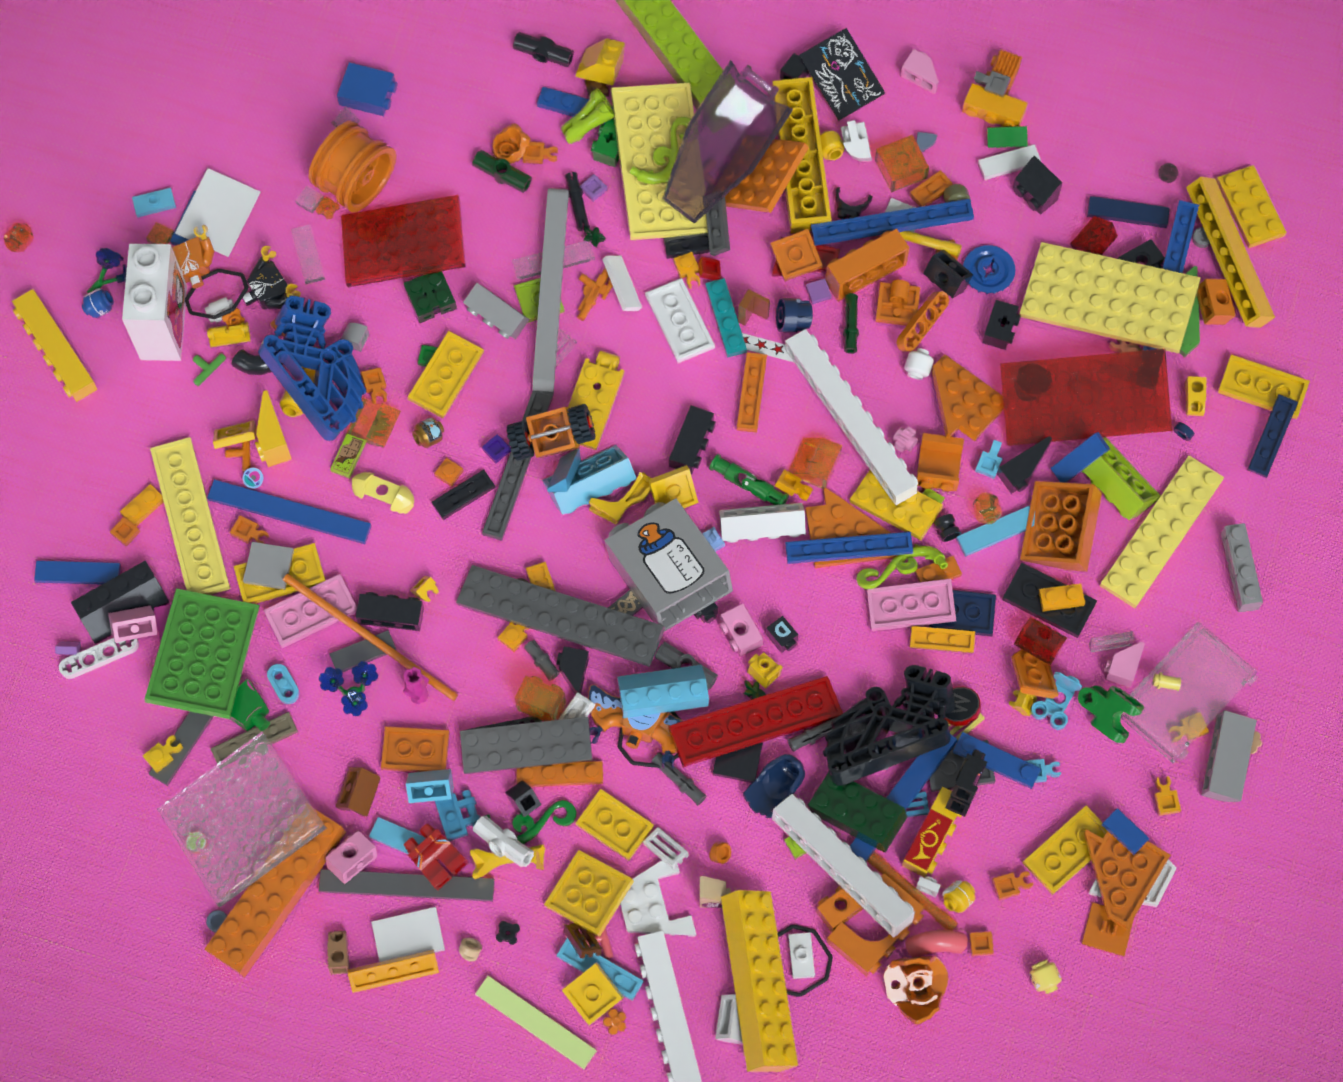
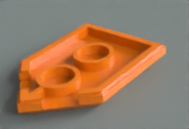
M1025 644L1011 657L1021 692L1051 699L1057 697L1059 693L1050 663L1044 657L1039 658L1032 652L1033 648Z

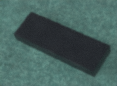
M708 233L664 238L667 259L676 258L693 252V255L710 253Z
M482 470L431 503L442 520H445L495 489V485L485 470Z

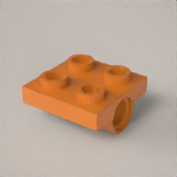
M894 280L892 283L880 282L875 322L907 326L918 311L921 287L910 286L905 280Z

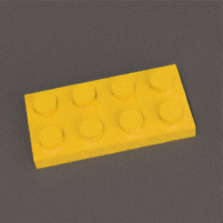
M1254 165L1217 177L1216 182L1248 248L1286 235L1287 232Z
M448 331L408 395V400L444 419L482 357L484 349Z
M1231 354L1218 393L1272 411L1277 396L1280 394L1298 402L1292 418L1297 419L1310 381Z
M871 470L868 471L850 498L851 504L904 532H911V536L919 540L923 539L943 509V504L918 491L917 494L895 506Z
M315 543L294 549L289 575L307 588L326 581ZM247 562L234 566L243 602L257 604L298 592L289 584H286L285 590L246 584L243 582Z
M1085 806L1027 857L1023 864L1053 895L1091 861L1084 836L1086 829L1102 839L1107 830L1102 826L1103 822Z

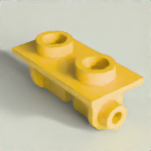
M248 322L230 326L229 330L226 326L211 327L207 330L210 348L251 341Z

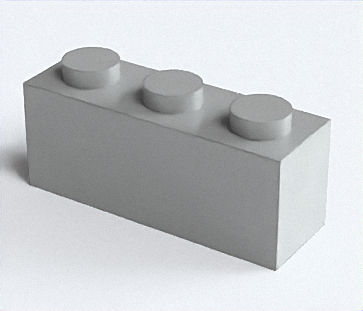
M479 283L475 284L463 302L468 306L467 311L474 316L479 314L484 317L482 321L491 328L494 325L500 329L498 333L506 339L509 337L517 339L530 320Z

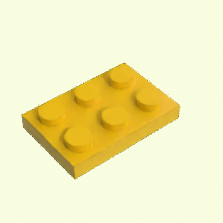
M602 789L598 791L576 822L577 827L628 861H630L654 827V824Z

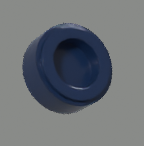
M1178 422L1173 428L1174 432L1186 441H1190L1195 435L1194 431L1182 422Z

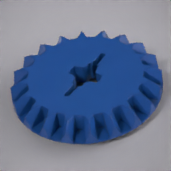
M985 245L973 249L966 256L963 264L966 269L974 274L969 282L971 288L976 289L978 292H984L986 295L989 293L996 294L999 291L1003 292L1004 289L1010 286L1015 277L1016 268L1012 257L1008 252L997 246ZM993 262V264H992V271H993V272H990V273L987 275V277L985 278V276H986V270H985V269H988V267H990V266H991V263Z

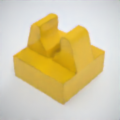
M424 576L410 590L416 597L425 602L431 601L427 596L428 590H431L434 594L439 593L435 585L436 582L429 576Z
M1015 690L1013 694L1017 697L1016 702L1009 701V705L1022 715L1030 717L1032 705L1036 702L1037 697L1022 693L1021 690Z

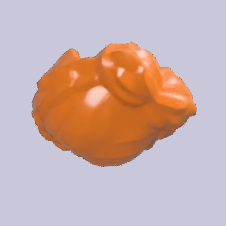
M510 124L495 136L492 146L494 156L498 159H505L510 164L517 162L523 157L531 138L522 131L518 124Z

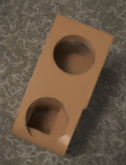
M347 931L328 932L327 949L330 974H347L348 969H350Z

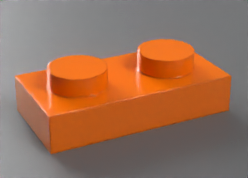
M940 170L913 189L909 196L919 207L928 206L941 197L946 188L953 185V183Z
M953 555L945 558L948 563L945 569H941L938 564L932 563L917 569L915 575L918 582L921 583L945 579L953 580L961 577L962 572Z

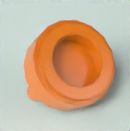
M721 841L715 842L710 849V860L721 864L729 861L731 857L730 845Z

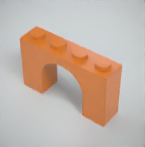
M885 873L881 876L883 882L888 887H893L898 896L913 907L915 912L913 922L894 938L889 934L886 938L879 941L864 940L841 922L827 937L826 941L827 944L866 977L870 972L873 975L882 965L879 963L884 956L889 958L896 949L894 947L898 940L902 942L910 933L909 927L912 924L917 925L924 917L922 914L924 906Z

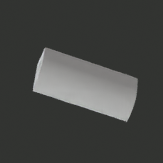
M1226 710L1217 715L1201 796L1224 802H1239L1242 800L1256 719Z

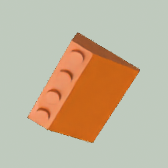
M1035 481L1020 560L1063 570L1087 572L1102 496L1101 491L1094 484ZM1034 513H1035V523H1034V526H1032V522H1033V518H1034Z

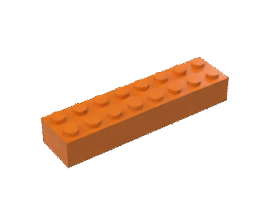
M306 804L204 950L245 978L326 863L325 857H327V854L336 848L345 836L346 831L343 827Z

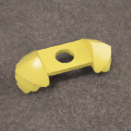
M363 472L352 478L353 493L361 499L364 495H368L390 504L391 511L398 512L399 514H406L414 507L413 493L405 485H396L374 476L375 473ZM378 486H387L388 492L385 495L377 494L376 489Z

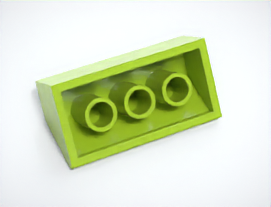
M1104 437L1103 439L1110 450L1081 472L1085 473L1091 479V483L1105 494V498L1119 509L1118 511L1121 516L1131 520L1138 517L1158 501L1161 495L1107 437Z

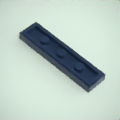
M1090 196L1087 217L1167 228L1170 207Z
M1280 394L1277 396L1247 469L1248 471L1265 478L1268 477L1298 404L1297 401Z

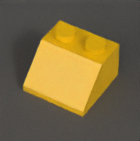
M606 38L587 48L576 72V77L614 86L624 60L625 43Z

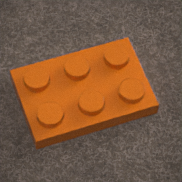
M385 726L381 769L405 772L445 770L447 768L449 730Z

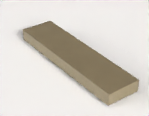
M287 712L270 720V725L264 731H260L255 727L211 748L218 767L221 769L298 733V730L290 713Z

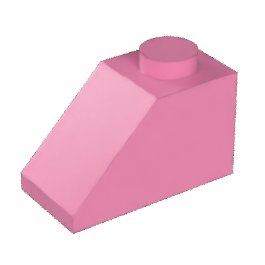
M913 49L902 66L901 77L935 94L937 92L938 79L932 60L926 53Z
M1139 642L1114 654L1112 661L1107 660L1104 672H1107L1106 680L1130 688L1145 643Z

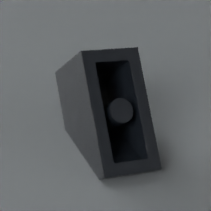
M564 646L563 652L558 653L556 665H559L561 675L576 695L577 692L581 694L589 662V651Z

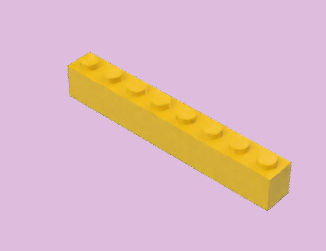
M1199 177L1186 187L1192 202L1199 205L1197 214L1245 326L1261 328L1273 320L1275 315L1216 179Z

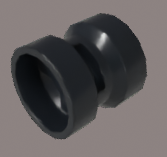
M953 514L943 515L934 521L936 528L940 530L942 542L951 541L961 535L959 527L955 526Z

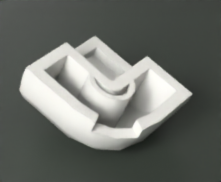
M855 120L847 122L848 126L841 127L843 144L847 153L853 159L860 162L872 161L865 123L856 124Z

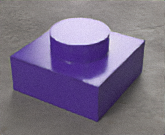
M498 434L482 446V450L495 464L511 452L510 446Z

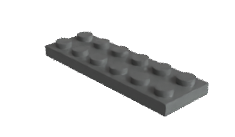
M588 717L460 731L464 774L593 760Z

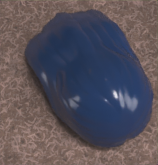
M784 754L772 760L763 768L757 779L743 792L746 802H749V807L754 813H760V815H765L766 818H771L773 809L791 794L794 795L805 778V769L802 762L793 755Z

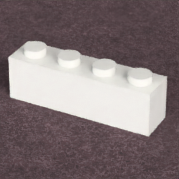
M802 503L719 510L722 541L733 543L741 539L755 541L764 537L776 539L780 536L798 537L801 534H806L805 512Z

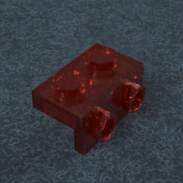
M1094 216L1070 245L1075 250L1103 255L1118 237L1113 222Z

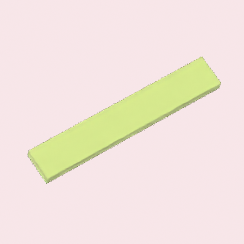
M487 976L475 993L483 1001L583 1070L597 1052L596 1049L489 976Z

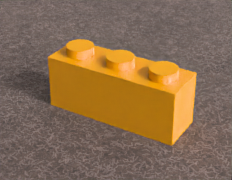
M972 83L964 101L962 112L970 117L981 118L990 124L995 123L1003 127L1020 126L1025 116L1028 102L1008 95H1004V98L985 91V87Z

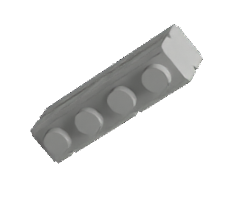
M1244 523L1227 525L1221 532L1226 560L1229 562L1228 569L1235 600L1237 601L1238 612L1258 610L1263 600L1246 525Z

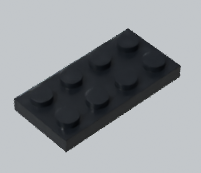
M1021 563L1002 599L1076 638L1079 637L1097 603V600L1083 594L1084 606L1042 612L1039 589L1066 586V584L1024 563Z

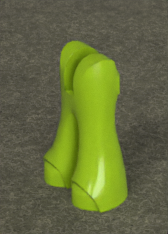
M598 88L591 92L586 105L561 126V130L569 144L578 142L587 132L615 117L610 102Z

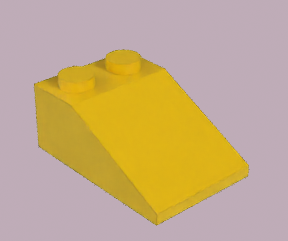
M265 390L262 395L256 432L258 442H255L261 461H266L268 467L292 458L268 391Z

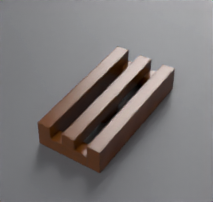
M575 923L565 925L564 933L580 958H585V954L588 957H593V953L596 956H601L602 948L590 931Z

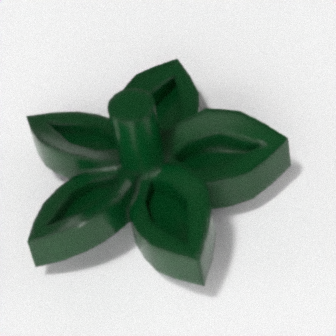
M595 227L593 231L589 228H584L587 235L583 241H591L592 245L597 247L599 242L606 240L605 236L599 233L598 227Z
M747 680L744 681L747 689L743 694L750 697L751 700L766 695L763 690L759 689L758 682L751 685Z

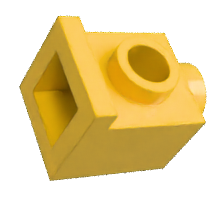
M763 652L760 656L755 654L748 663L750 665L747 673L766 689L780 676L783 667L776 664Z

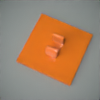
M1092 902L1082 945L1124 957L1133 921L1126 930L1107 918L1104 905Z

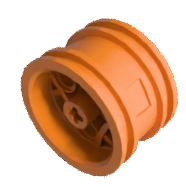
M346 121L335 128L320 145L310 165L309 182L322 192H330L335 195L337 202L350 212L361 211L380 194L388 182L396 164V151L382 140L374 141L371 139L368 131L357 122Z

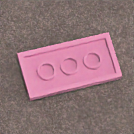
M340 574L309 588L348 617L357 612V607ZM301 593L264 610L282 648L339 622L337 618Z
M951 579L867 589L872 631L956 621Z

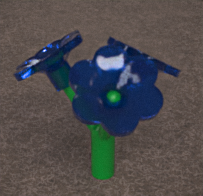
M100 248L95 256L97 257L96 262L101 265L102 270L99 278L89 288L87 293L98 288L100 289L105 284L113 282L126 283V264H123V274L104 280L107 270L118 267L120 261H123L124 258L121 254L108 248Z

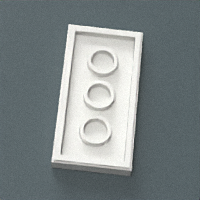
M682 278L645 293V297L677 363L715 348V344Z

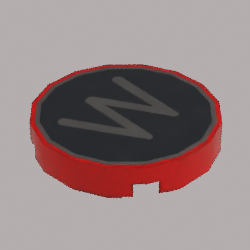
M954 687L953 693L956 707L954 711L946 714L944 719L950 725L964 726L978 718L981 712V701L973 689Z

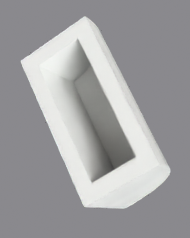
M721 995L715 1039L743 1044L736 995Z

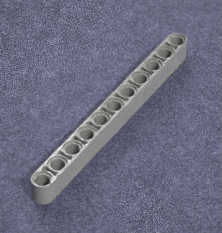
M548 188L533 391L554 392L568 212V189Z

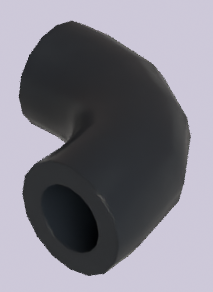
M244 349L238 351L231 362L234 368L248 375H265L272 372L260 355L250 354Z

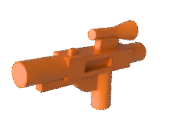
M605 267L596 282L584 273L579 277V281L585 284L583 290L585 297L578 308L580 313L577 316L581 321L586 319L589 311L596 304L599 295H603L601 299L605 300L613 287L610 279L608 285H605L609 277Z

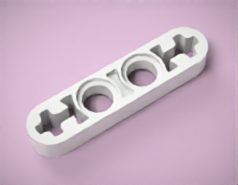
M114 638L63 659L59 664V671L66 679H73L134 653L139 647V641L137 638L131 639L130 641H133L131 642L132 646L128 647L125 645L126 641L115 642ZM116 643H119V645L121 646L120 648L122 649V651L119 652V649H118V647L116 646ZM109 646L115 649L111 656L103 654L104 649ZM87 655L95 657L91 665H86L83 662ZM77 660H79L82 668L78 667ZM68 664L72 666V672L70 673L66 670Z

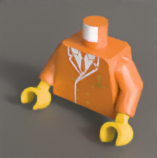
M204 224L202 225L203 233H200L196 226L194 234L197 237L172 247L186 283L191 282L192 288H199L204 285L201 276L210 272L209 266L212 264L214 256L210 238L206 236L208 227Z

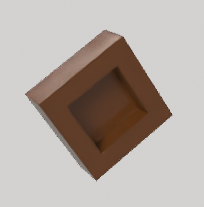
M585 80L589 98L591 92L597 88L605 97L609 96L606 84Z

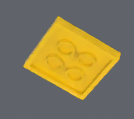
M578 850L544 906L600 937L634 883V880Z

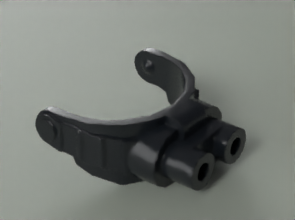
M837 187L835 192L838 204L837 217L839 219L859 217L871 203L872 195H869L868 200L864 204L850 206L840 199V187Z

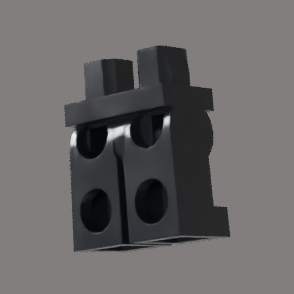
M976 749L973 750L972 755L967 753L945 809L963 817L966 816L977 792L978 782L987 765V762L984 761L985 753Z

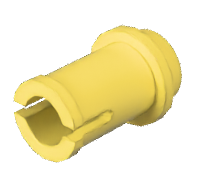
M1159 672V674L1155 673L1153 686H1156L1157 689L1161 687L1179 691L1181 678L1163 675L1162 672Z

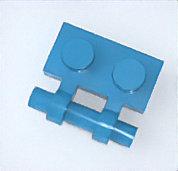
M470 790L462 792L463 800L457 801L456 794L454 793L452 799L435 801L448 841L467 836L466 827H473L477 820L481 818L477 814L475 797H472ZM467 808L469 817L463 819L460 809Z

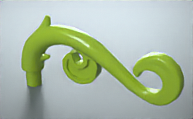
M687 117L677 118L671 127V149L661 146L654 151L653 160L657 165L666 164V160L663 157L669 159V163L664 170L653 173V170L648 172L645 170L641 171L633 166L629 173L645 184L653 185L672 182L669 177L676 170L679 159L676 129L679 125H684L688 130L685 134L680 133V139L687 140L693 138L697 130L693 120Z
M914 544L913 554L897 555L894 557L877 580H866L870 576H879L877 570L866 568L857 574L856 581L863 589H874L884 582L895 569L901 574L914 573L917 570L918 563L913 557L930 559L935 564H938L941 569H945L948 563L945 560V555L940 550L931 546Z

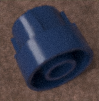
M781 297L776 308L777 330L779 332L793 333L810 329L813 319V309L811 303H809L810 301L800 300V298Z

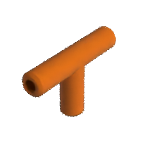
M250 441L242 442V449L225 450L226 458L242 457L243 472L251 468Z

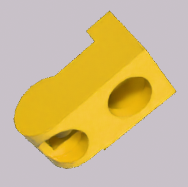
M1188 376L1185 380L1186 415L1204 416L1207 377Z

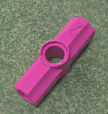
M413 667L406 670L403 675L406 683L403 693L409 696L413 703L418 705L421 702H426L429 696L426 688L429 679L422 675L421 670Z

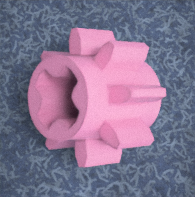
M909 426L907 429L900 427L892 439L895 441L894 448L901 453L904 450L910 452L918 441V438L915 437L916 431Z

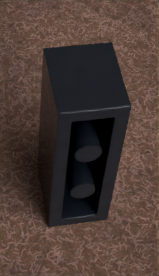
M692 405L690 406L669 457V467L678 469L687 465L691 474H693L695 468H699L702 460L700 454L702 450L706 451L709 439H707L709 432L713 433L716 426L714 413Z
M366 592V594L359 595L356 620L358 624L420 631L424 605L422 601L415 597L401 599L396 595H387L385 597L378 596V594L373 592Z

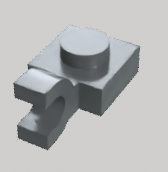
M976 71L974 80L978 84L986 85L985 91L1004 98L1011 77L994 71L991 72L990 76Z

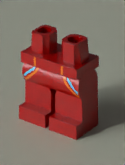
M427 823L419 830L425 838L424 841L418 844L411 837L403 845L409 853L410 859L438 891L452 879V876L438 862L439 859L454 876L469 862L438 829L435 830Z

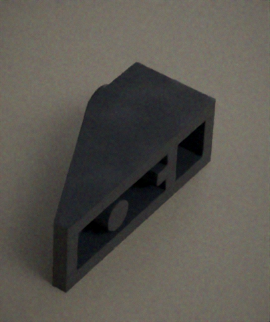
M1051 436L1046 437L999 467L997 475L1011 494L1016 491L1021 492L1028 487L1029 481L1050 447Z

